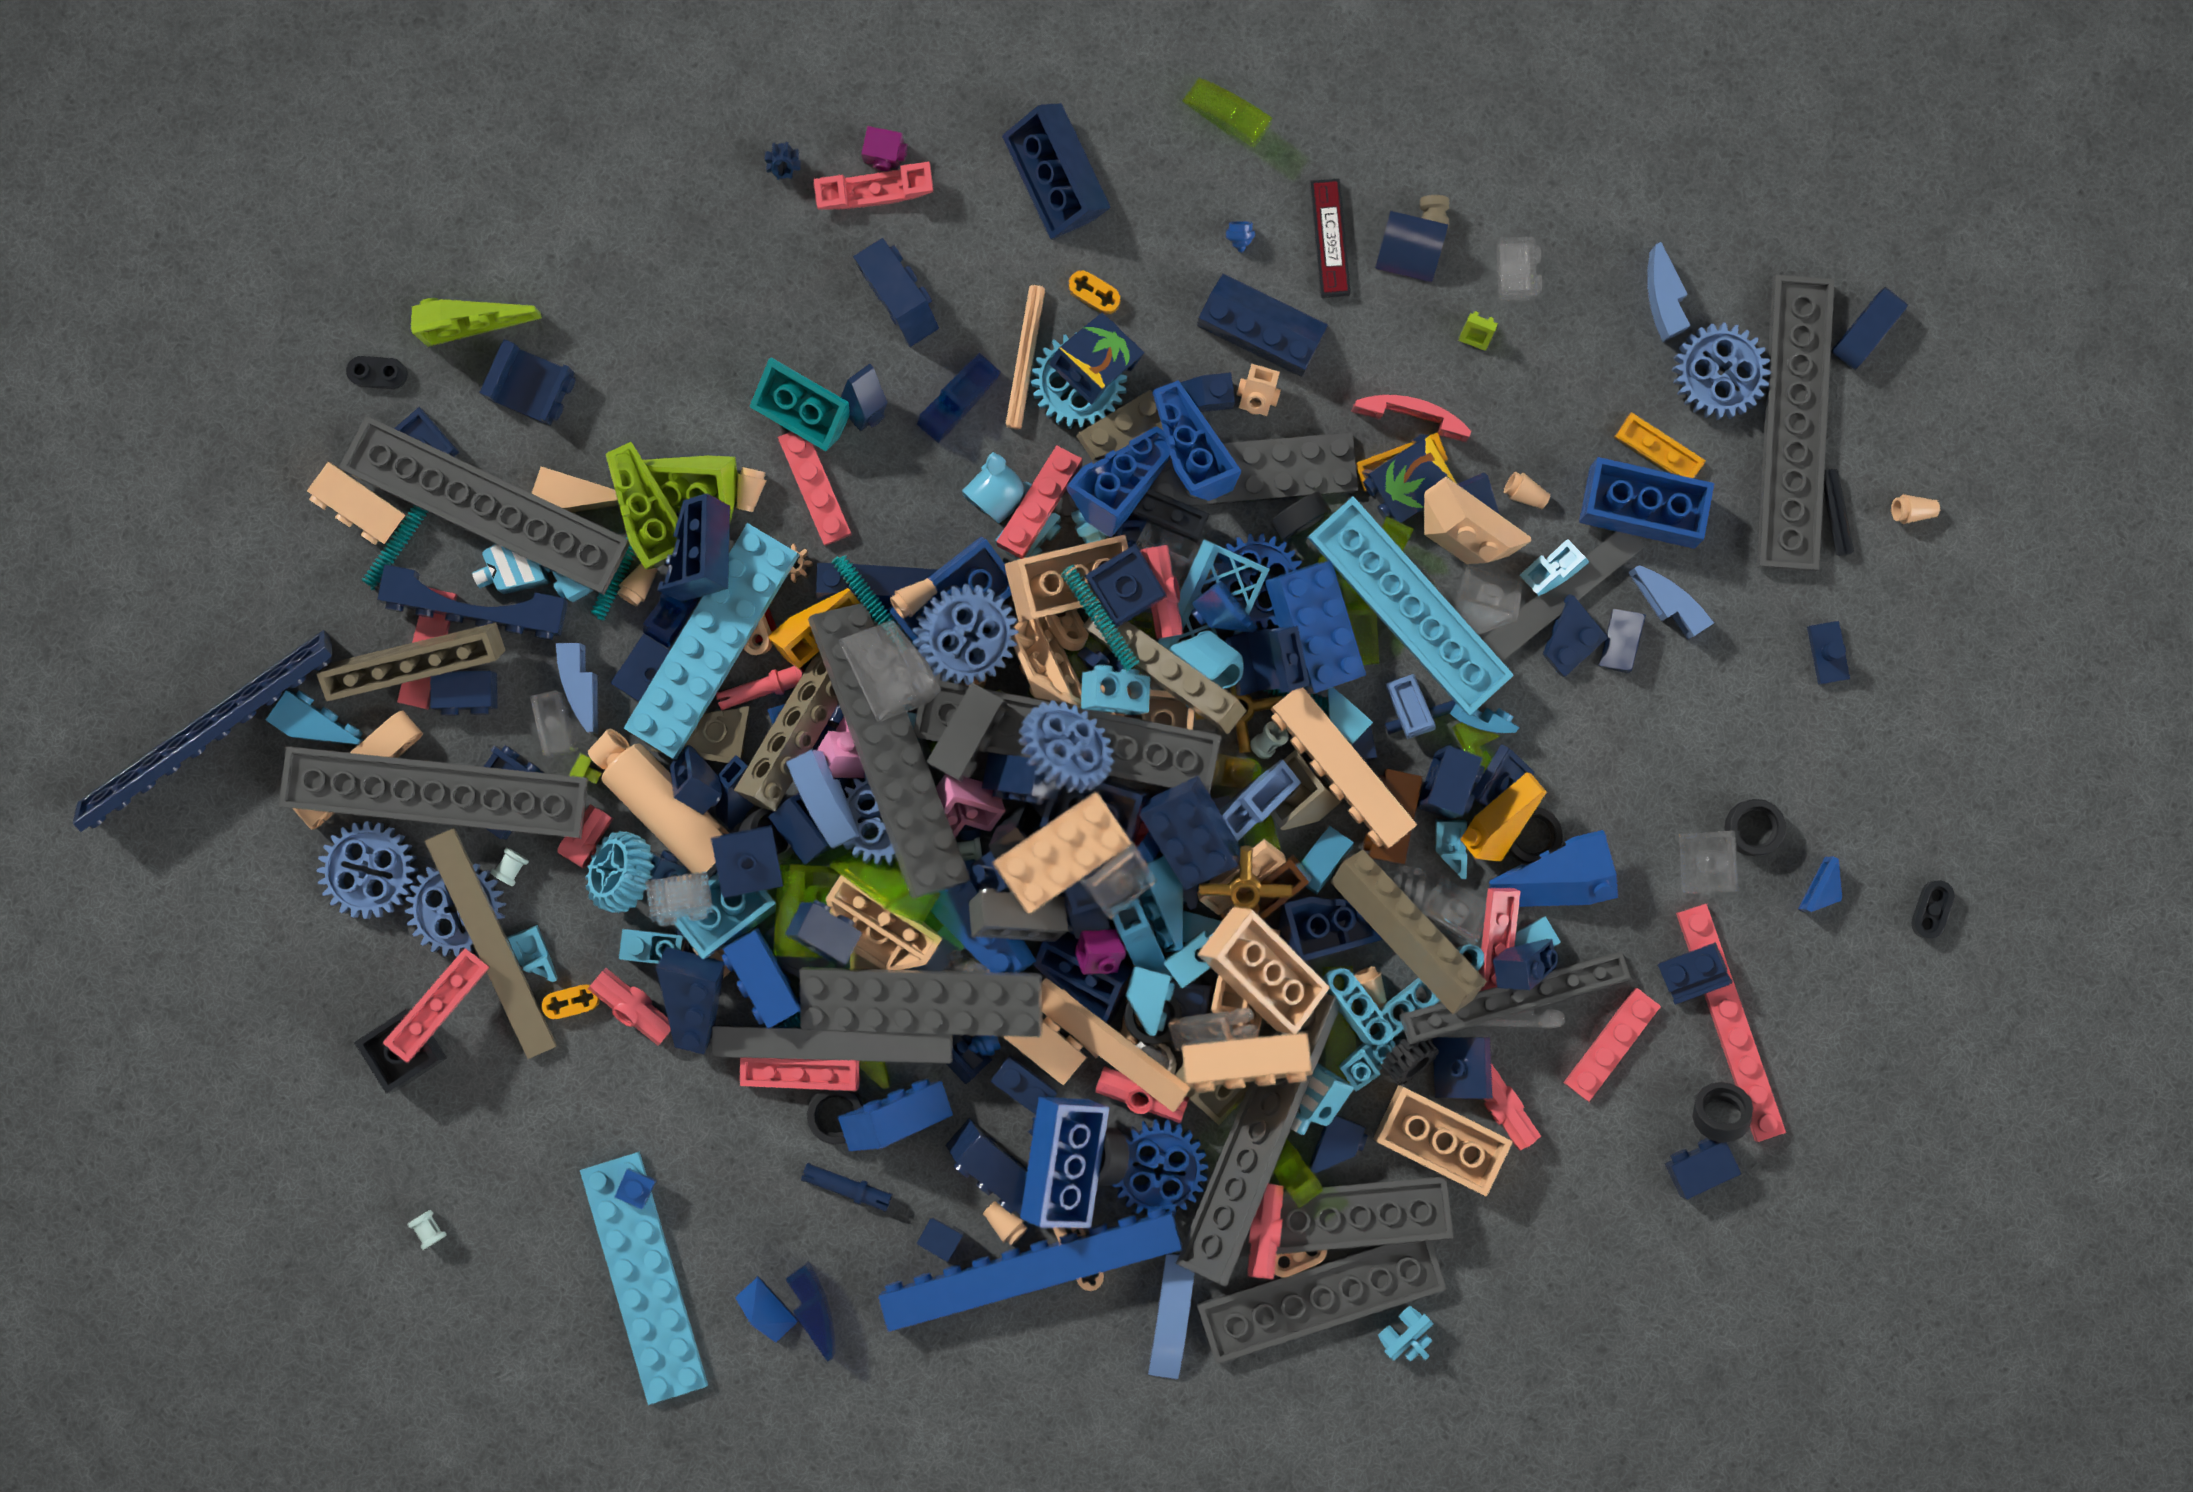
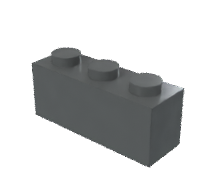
M971 683L927 763L961 782L965 777L969 779L978 764L974 761L979 751L985 752L993 736L989 735L993 726L995 724L999 726L1007 713V709L1004 708L1006 702L978 685Z
M992 888L983 889L969 901L972 937L1056 942L1068 932L1064 897L1055 896L1030 914L1025 912L1012 891L1003 893L997 892L996 889Z

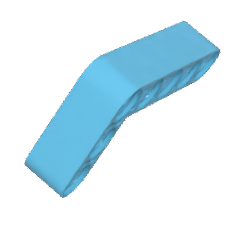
M1465 945L1456 948L1462 955L1465 951L1471 954V965L1477 971L1483 966L1484 953L1478 946ZM1332 970L1323 977V981L1330 987L1326 994L1336 997L1340 1004L1339 1012L1360 1040L1370 1046L1383 1045L1404 1029L1402 1022L1397 1021L1393 1016V1009L1396 1005L1400 1006L1404 1013L1435 1005L1440 1001L1420 978H1417L1381 1008H1378L1349 970ZM1336 975H1340L1344 979L1345 985L1342 991H1338L1333 985V979ZM1419 987L1423 988L1427 993L1424 1003L1419 1002L1416 997ZM1354 999L1359 1000L1363 1005L1360 1015L1354 1014L1351 1009ZM1374 1023L1381 1029V1035L1377 1040L1373 1039L1370 1035V1027Z

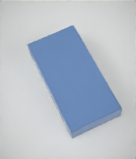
M1414 674L1386 683L1387 692L1407 739L1435 730V723Z

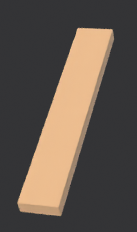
M1045 978L1042 981V1013L1173 1113L1178 1109L1191 1087L1050 980Z

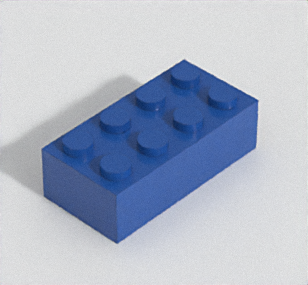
M1597 457L1589 468L1579 523L1695 549L1705 537L1714 483Z
M981 536L928 577L937 590V594L933 597L940 602L942 600L940 594L942 591L952 596L953 586L957 587L962 593L964 584H967L972 592L976 585H980L983 588V593L991 589L994 592L993 599L1001 596L1005 600L1012 595L1005 563L989 542ZM930 599L924 606H928L932 609V599ZM892 605L888 611L912 642L919 638L914 633L913 628L921 627L916 617H926L924 609L921 607L912 617L901 618ZM965 609L957 611L956 620H963L965 618ZM947 636L943 638L942 645L946 643Z
M1330 561L1316 563L1265 580L1279 628L1298 626L1310 684L1303 688L1308 694H1314L1366 675L1336 573Z
M1039 1097L1021 1208V1219L1038 1227L1091 1228L1109 1113L1108 1106L1089 1099Z

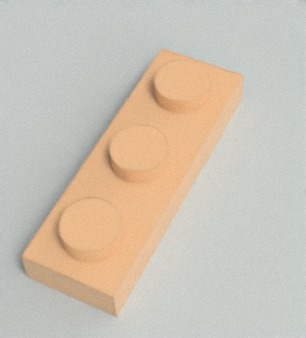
M1265 839L1252 850V874L1257 877L1259 882L1263 881L1286 862L1284 854ZM1240 861L1238 867L1218 875L1209 884H1230L1233 877L1240 873ZM1248 887L1240 888L1238 891L1246 894L1251 889ZM1199 891L1197 892L1199 901L1218 915L1233 904L1230 896H1199Z

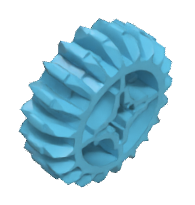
M619 831L618 833L612 832L609 837H604L602 845L596 846V853L591 855V864L587 866L589 873L585 877L588 880L586 890L589 891L588 898L593 900V905L608 912L620 913L622 911L628 912L630 907H636L637 900H643V892L649 889L647 884L649 879L653 878L650 876V872L654 868V865L651 863L654 854L650 853L651 846L646 844L645 839L630 832Z

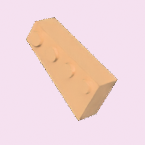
M1048 1016L1042 1019V1035L1040 1037L1003 1036L1062 1085L1068 1081L1086 1059V1056L1080 1051L1083 1045L1071 1035L1067 1038L1058 1032L1061 1027Z

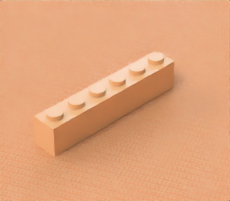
M1304 688L1290 692L1272 707L1271 711L1274 715L1271 716L1273 722L1281 731L1286 728L1293 736L1290 740L1292 745L1300 754L1307 753L1312 759V762L1309 763L1311 768L1319 777L1323 775L1327 777L1332 783L1329 786L1331 792L1339 801L1343 798L1351 806L1348 812L1358 824L1364 822L1370 829V832L1367 834L1377 847L1383 845L1385 849L1390 848L1417 825Z

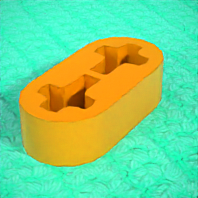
M1077 271L1070 277L1069 290L1076 299L1105 315L1112 314L1119 308L1120 294L1113 286L1087 271ZM1083 279H1087V286L1093 291L1090 292L1084 288L1080 292L1077 291L1075 281L1081 282ZM1099 293L1104 297L1112 294L1114 304H1107L1106 307L1102 306V299L1096 294Z
M590 984L579 985L548 994L543 999L542 1010L548 1018L561 1019L595 1009L599 1005L600 999L593 994V999L589 1000V1006L586 1007L585 1002L575 1004L573 998L582 996V990L585 989L587 993H592L588 990ZM554 997H556L557 1001L568 1000L569 1005L561 1007L560 1014H557L556 1010H550L549 1005L554 1002Z

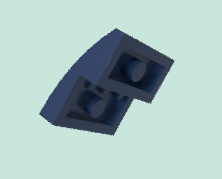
M1390 211L1375 269L1432 282L1448 224Z

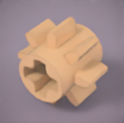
M792 544L791 549L799 553L795 544ZM806 549L799 553L800 556L797 562L800 566L797 569L792 567L789 572L793 583H796L797 576L801 574L807 578L806 567L813 566L812 561L804 559L808 555Z

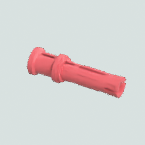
M792 666L780 671L776 669L771 670L767 677L717 692L716 698L721 701L718 704L721 710H726L727 708L772 693L783 695L786 690L796 687L805 671L803 666L799 669Z

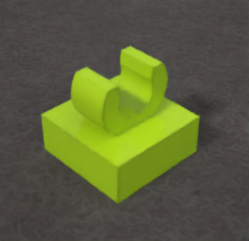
M1475 311L1473 314H1469L1458 341L1486 351L1498 323H1495L1492 317H1489L1487 320L1478 316L1479 312Z
M580 752L569 776L589 778V781L597 784L602 773L589 767L592 759Z

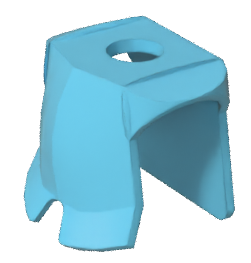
M1211 631L1199 632L1196 637L1171 646V651L1223 689L1235 685L1242 677L1243 659L1241 654Z

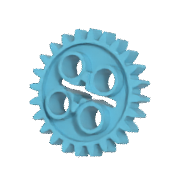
M1066 334L1063 335V341L1065 343L1069 340ZM1052 340L1054 346L1052 351L1048 348H1043L1046 359L1036 358L1041 368L1032 369V373L1039 377V379L1032 380L1031 384L1033 387L1040 389L1035 391L1033 395L1037 399L1043 398L1038 404L1039 408L1049 407L1046 416L1050 418L1056 414V423L1058 425L1066 419L1068 429L1072 428L1074 422H1078L1080 429L1083 430L1085 421H1089L1090 425H1093L1095 418L1099 417L1101 420L1105 417L1106 411L1109 413L1114 412L1113 403L1122 405V399L1117 394L1126 393V388L1119 385L1127 381L1126 375L1121 374L1112 381L1095 403L1091 405L1088 402L1085 407L1077 408L1072 402L1075 397L1081 394L1067 381L1062 388L1051 386L1052 379L1061 375L1049 363L1061 345L1056 340ZM1073 388L1068 398L1062 401L1061 397Z

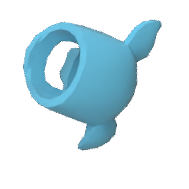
M992 452L986 464L981 467L982 471L962 490V494L969 503L980 508L999 524L1018 508L1032 484L1022 482L1020 477L1006 465V460L1001 455Z

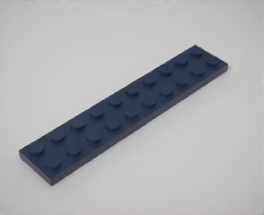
M325 630L321 631L78 801L72 824L80 832L88 827L93 829L99 826L106 819V814L114 809L119 811L130 803L131 797L140 791L143 794L149 791L156 784V779L164 774L169 776L181 767V762L189 756L191 758L199 756L206 749V744L214 739L219 741L231 732L232 726L239 721L245 723L256 714L255 710L262 705L269 706L280 698L282 691L289 686L295 688L306 679L305 675L312 670L319 671L330 663V658L332 657V640Z

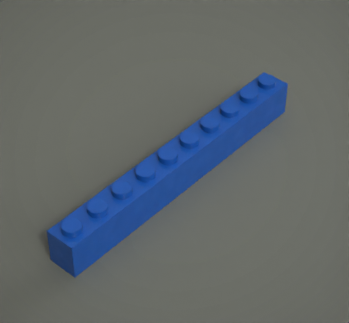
M1164 1207L1147 1212L1148 1217L1136 1220L1135 1216L1125 1217L1118 1220L1119 1225L1107 1228L1106 1224L1097 1225L1089 1228L1088 1234L1079 1237L1077 1232H1072L1060 1236V1242L1048 1244V1240L1031 1244V1250L1019 1252V1249L1015 1248L1002 1252V1258L992 1261L987 1256L972 1261L973 1266L961 1269L960 1265H954L943 1269L944 1274L932 1277L931 1273H926L914 1277V1282L903 1285L902 1281H897L885 1285V1291H882L878 1297L888 1332L1182 1250V1242L1173 1210L1166 1212Z

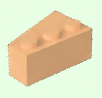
M327 462L307 490V492L312 494L309 498L310 501L323 510L329 506L338 512L335 518L348 527H351L354 523L363 529L360 535L374 545L378 541L385 544L405 516L400 510L344 473L331 462Z

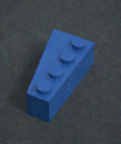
M975 859L964 861L969 877L971 864L975 862ZM971 878L965 884L918 897L989 972L1020 973L1037 962L1024 940L972 937L969 901L980 891L977 883L973 882Z

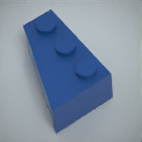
M758 928L723 948L725 952L722 955L723 961L729 971L735 970L740 979L737 985L745 998L750 996L755 1005L752 1008V1012L760 1025L765 1023L768 1029L801 1010L800 996H795L789 985L791 983L790 979L781 971L776 962L777 958Z
M928 1078L916 1081L911 1084V1089L894 1091L887 1095L888 1098L869 1102L863 1105L862 1108L838 1116L849 1151L881 1149L953 1116L942 1081L929 1082Z

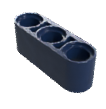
M1886 286L1883 287L1831 352L1850 368L1856 370L1902 315L1908 304Z

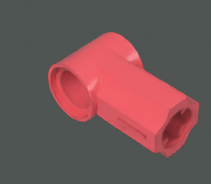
M590 804L584 813L582 838L564 837L557 852L581 868L587 867L592 861L591 855L596 853L598 842L614 818Z

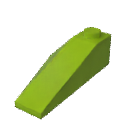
M428 298L420 301V305L412 306L411 331L422 343L430 347L541 319L542 317L540 311L531 305Z
M629 442L609 451L606 454L629 543L645 569L658 568L666 563L668 554H673L677 540L673 535L678 517L633 443Z
M707 455L643 460L675 513H680L683 500L707 493L730 505L731 523L737 496L738 474L735 457Z

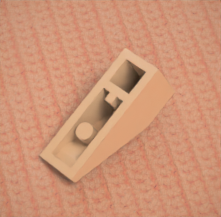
M540 467L532 491L533 495L569 512L619 505L614 489L545 467Z

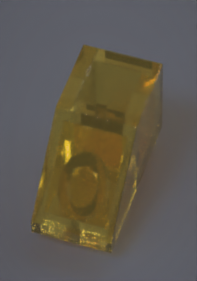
M1218 754L1212 785L1243 790L1252 781L1255 761Z

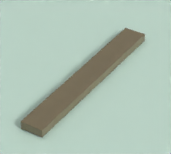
M455 828L425 840L481 961L489 967L487 974L527 1058L530 1059L556 1047L557 1044Z

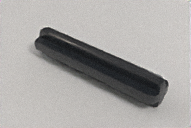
M1828 469L1824 471L1823 489L1836 554L1838 556H1845L1854 552V546L1839 471L1837 469Z

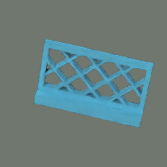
M1204 539L1181 589L1180 602L1178 603L1182 628L1184 629L1187 623L1189 632L1182 635L1159 638L1158 643L1172 652L1171 646L1177 644L1179 639L1191 635L1192 638L1196 637L1194 633L1210 628L1207 624L1193 630L1189 621L1191 611L1195 608L1192 602L1202 595L1201 589L1204 584L1214 580L1217 583L1219 578L1236 573L1241 589L1232 592L1234 596L1243 592L1247 602L1245 611L1249 615L1270 568ZM1220 553L1230 558L1234 569L1217 576L1213 563L1217 554ZM1234 560L1245 565L1237 568ZM1252 567L1261 571L1256 584L1244 587L1239 574L1240 570ZM1211 569L1214 577L1206 580ZM1254 588L1249 599L1246 591ZM1211 627L1212 632L1218 636L1215 628ZM1235 630L1233 635L1240 634L1241 631Z

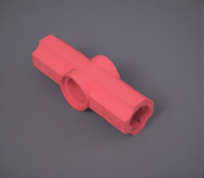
M1168 545L1141 549L1144 558L1168 596L1150 607L1152 609L1156 637L1158 639L1182 635L1183 628L1178 606L1180 590L1177 578L1173 576Z
M607 968L589 986L588 990L612 1008L613 1015L621 1023L628 1027L634 1026L657 1046L671 1032L668 1018L651 1005L652 1001L649 996L637 987H629Z
M1491 1064L1492 1098L1484 1099V1105L1489 1112H1492L1491 1116L1499 1125L1503 1126L1514 1145L1521 1151L1535 1143L1541 1135L1524 1112V1105L1510 1086L1504 1083L1500 1074Z
M1105 1066L1095 1091L1098 1094L1126 1103L1127 1107L1134 1113L1144 1114L1150 1112L1177 1123H1181L1189 1101V1097L1185 1096L1178 1109L1173 1113L1124 1074ZM1138 1092L1145 1094L1147 1097L1140 1096Z
M1267 1185L1251 1224L1249 1237L1251 1249L1247 1270L1250 1277L1274 1279L1277 1247L1280 1246L1282 1227L1280 1214L1284 1193L1283 1186Z

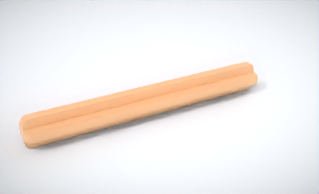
M1037 285L1029 287L1006 419V426L1011 429H1021L1045 295L1044 287Z

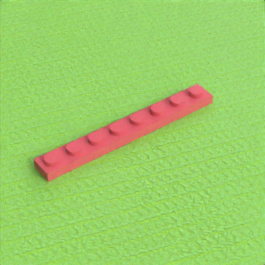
M1707 904L1676 913L1688 950L1692 951L1716 942L1727 967L1728 975L1733 981ZM1734 981L1728 986L1704 994L1735 1085L1743 1089L1751 1098L1753 1115L1750 1128L1755 1142L1786 1133Z

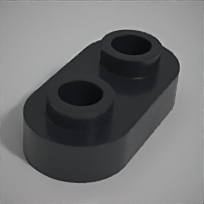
M357 356L351 359L346 367L348 379L359 387L398 389L405 384L408 378L407 368L395 358ZM360 366H364L365 372L357 375V369ZM394 368L393 376L387 377V370Z
M1941 880L1930 881L1922 888L1911 921L1912 929L1917 936L1932 939L1940 936L1944 931L1955 898L1954 890L1949 883ZM1934 890H1937L1940 893V899L1938 901H1935L1932 898V892ZM1925 918H1928L1931 922V926L1928 929H1925L1922 925Z

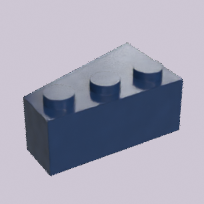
M881 238L853 256L860 272L879 301L882 302L891 315L890 318L894 324H897L909 347L940 329L928 305L932 302L931 297L923 286L918 289L915 284L918 280L909 265L905 268L900 262L903 261V258L895 245L889 247L886 241Z
M707 493L683 500L673 537L677 538L673 554H668L665 564H668L669 568L665 582H660L659 592L683 602L728 589L730 505Z
M988 754L982 788L992 790L993 797L1043 805L1044 800L1057 801L1059 791L1056 787V780L1052 779L1047 783L1045 782L1046 774L1044 772L1036 774L1038 766L1036 764H1028L1031 757Z
M1066 932L1056 942L1043 941L1034 966L1052 983L1062 990L1065 989L1077 1002L1106 1024H1109L1118 1013L1129 985L1133 967L1121 961L1116 973L1082 974L1075 952L1079 939H1076L1075 935Z
M666 947L656 966L674 1046L704 1055L712 1039V1026L716 1023L725 963L724 961L708 957L702 960L697 954Z
M968 1118L946 1144L947 1149L956 1161L954 1167L966 1178L970 1174L978 1180L976 1185L988 1196L992 1193L1000 1198L998 1203L1011 1214L1016 1211L1021 1215L1028 1169L1015 1157L1009 1155L998 1146L991 1136L987 1137L975 1125L976 1123Z

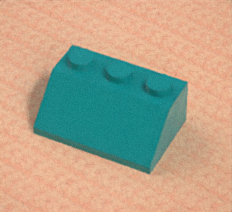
M772 357L768 359L749 406L824 451H827L840 438L850 416L848 401Z

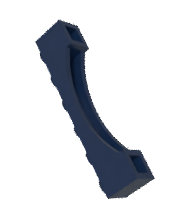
M384 565L377 600L386 604L385 609L403 612L404 608L416 610L415 615L433 618L434 613L446 615V621L463 623L464 619L475 621V626L478 627L497 623V625L505 626L506 632L522 635L523 630L535 632V637L552 640L553 636L561 637L568 604L565 598L535 593L533 599L515 605L498 607L469 605L448 599L427 588L419 581L420 574L415 570Z

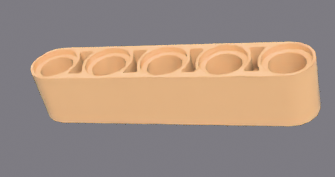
M402 710L386 720L350 753L398 758L422 737L423 732ZM292 808L311 830L321 826L324 820H328L334 814L333 812Z

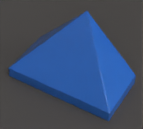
M1834 856L1824 858L1798 908L1802 912H1813L1842 900L1838 858Z
M759 1277L754 1279L735 1297L750 1324L775 1343L798 1322Z

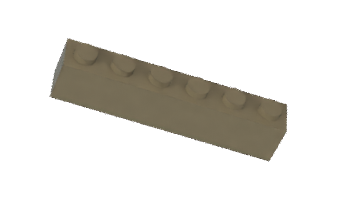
M1101 605V607H1100L1099 609H1097L1096 611H1094V613H1096L1098 610H1100L1101 608H1103L1102 605ZM1108 615L1104 616L1103 618H1101V619L1098 620L1097 622L1101 621L1102 619H1104V618L1107 617ZM1090 617L1083 627L1093 639L1112 652L1113 649H1110V645H1107V641H1104L1105 637H1101L1102 633H1099V629H1096L1097 625H1093L1094 621H1091ZM1108 619L1107 621H1105L1104 623H1102L1100 626L1104 625V624H1105L1106 622H1108L1110 619ZM1128 621L1119 626L1118 630L1109 636L1111 637L1117 632H1121L1112 641L1120 636H1123V639L1115 645L1126 640L1117 649L1125 644H1129L1127 648L1120 652L1122 653L1131 648V651L1123 657L1131 652H1134V655L1127 660L1133 656L1137 657L1129 664L1139 660V663L1133 666L1145 676H1150L1153 682L1227 735L1246 712L1237 698Z
M492 623L331 662L316 674L327 702L493 662L506 650L497 623Z
M1364 850L1343 861L1331 880L1332 885L1452 1014L1470 1003L1487 982Z

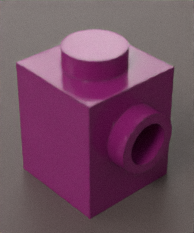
M867 126L861 153L863 162L873 164V168L887 172L890 171V168L898 170L899 162L906 159L908 144L904 143L901 132Z
M1116 929L1081 931L1075 950L1082 974L1118 972L1121 960H1124L1126 954L1124 942L1120 941Z

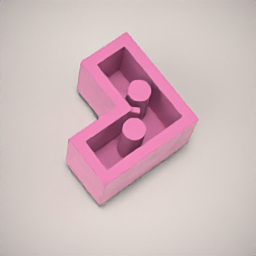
M843 717L836 728L837 732L828 731L817 750L824 752L833 778H865V771L846 720Z
M945 774L936 786V790L954 838H956L964 825L990 832L1005 812L1002 799L993 797L992 790L983 789V782L965 777L961 782Z

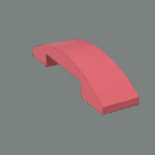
M930 162L900 166L901 170L844 178L843 175L814 179L817 208L827 210L850 209L891 204L932 193L934 191Z
M1376 395L1356 400L1352 412L1381 419L1384 410L1388 409L1440 423L1438 435L1466 442L1471 434V430L1456 416L1435 404L1418 398L1401 395Z

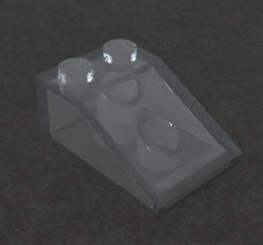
M893 620L839 640L877 722L927 704L941 692L928 662Z

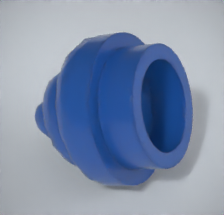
M1229 222L1226 238L1232 242V246L1238 249V252H1243L1255 237L1252 222Z
M975 1035L972 1037L968 1049L983 1056L995 1055L994 1051L1001 1049L997 1036Z

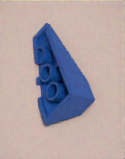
M1179 380L1155 389L1153 396L1174 470L1189 493L1210 501L1233 491L1242 470Z
M1157 426L1129 441V444L1116 452L1112 450L1100 461L1094 464L1090 462L1083 466L1069 482L1066 489L1087 523L1109 537H1112L1122 526L1171 459L1164 431Z
M1222 580L1192 602L1195 608L1191 612L1201 625L1207 623L1212 628L1252 633L1258 628Z
M1603 830L1575 836L1565 841L1566 846L1551 854L1549 851L1540 854L1541 859L1527 866L1519 865L1489 881V888H1515L1519 890V907L1590 905L1618 898L1616 871Z

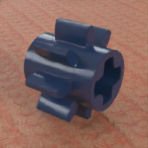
M788 142L773 143L772 152L765 151L766 172H772L777 177V180L788 177L792 179L793 170L801 169L799 149L793 150Z

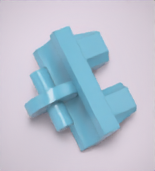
M1409 1306L1399 1315V1318L1409 1329L1399 1336L1389 1325L1378 1334L1379 1339L1386 1348L1384 1352L1393 1361L1411 1345L1413 1347L1404 1354L1410 1362L1418 1354L1425 1360L1429 1357L1424 1349L1432 1340L1427 1334L1420 1341L1417 1342L1416 1340L1433 1323L1425 1314L1422 1316L1417 1310Z

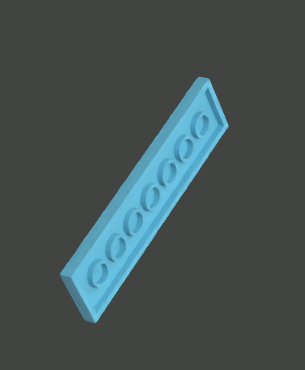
M1354 496L1307 537L1457 705L1464 709L1469 716L1514 676Z
M747 523L729 553L728 589L702 597L624 726V729L669 757L677 759L800 554Z
M639 1151L582 1169L580 1173L648 1405L707 1387L708 1383L652 1192L644 1209L637 1208L615 1198V1194L628 1168L646 1175Z

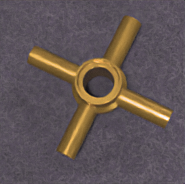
M1233 685L1230 687L1231 695L1237 699L1244 700L1247 704V712L1236 723L1239 753L1251 752L1247 722L1256 711L1272 709L1273 706L1283 699V696L1253 700L1248 694L1237 696L1236 687ZM1194 711L1196 720L1205 719Z
M1242 846L1240 848V873L1233 877L1230 884L1200 883L1199 896H1230L1235 906L1251 910L1258 903L1260 897H1291V885H1261L1257 877L1252 874L1253 848ZM1243 887L1252 889L1251 892L1246 894L1238 890Z

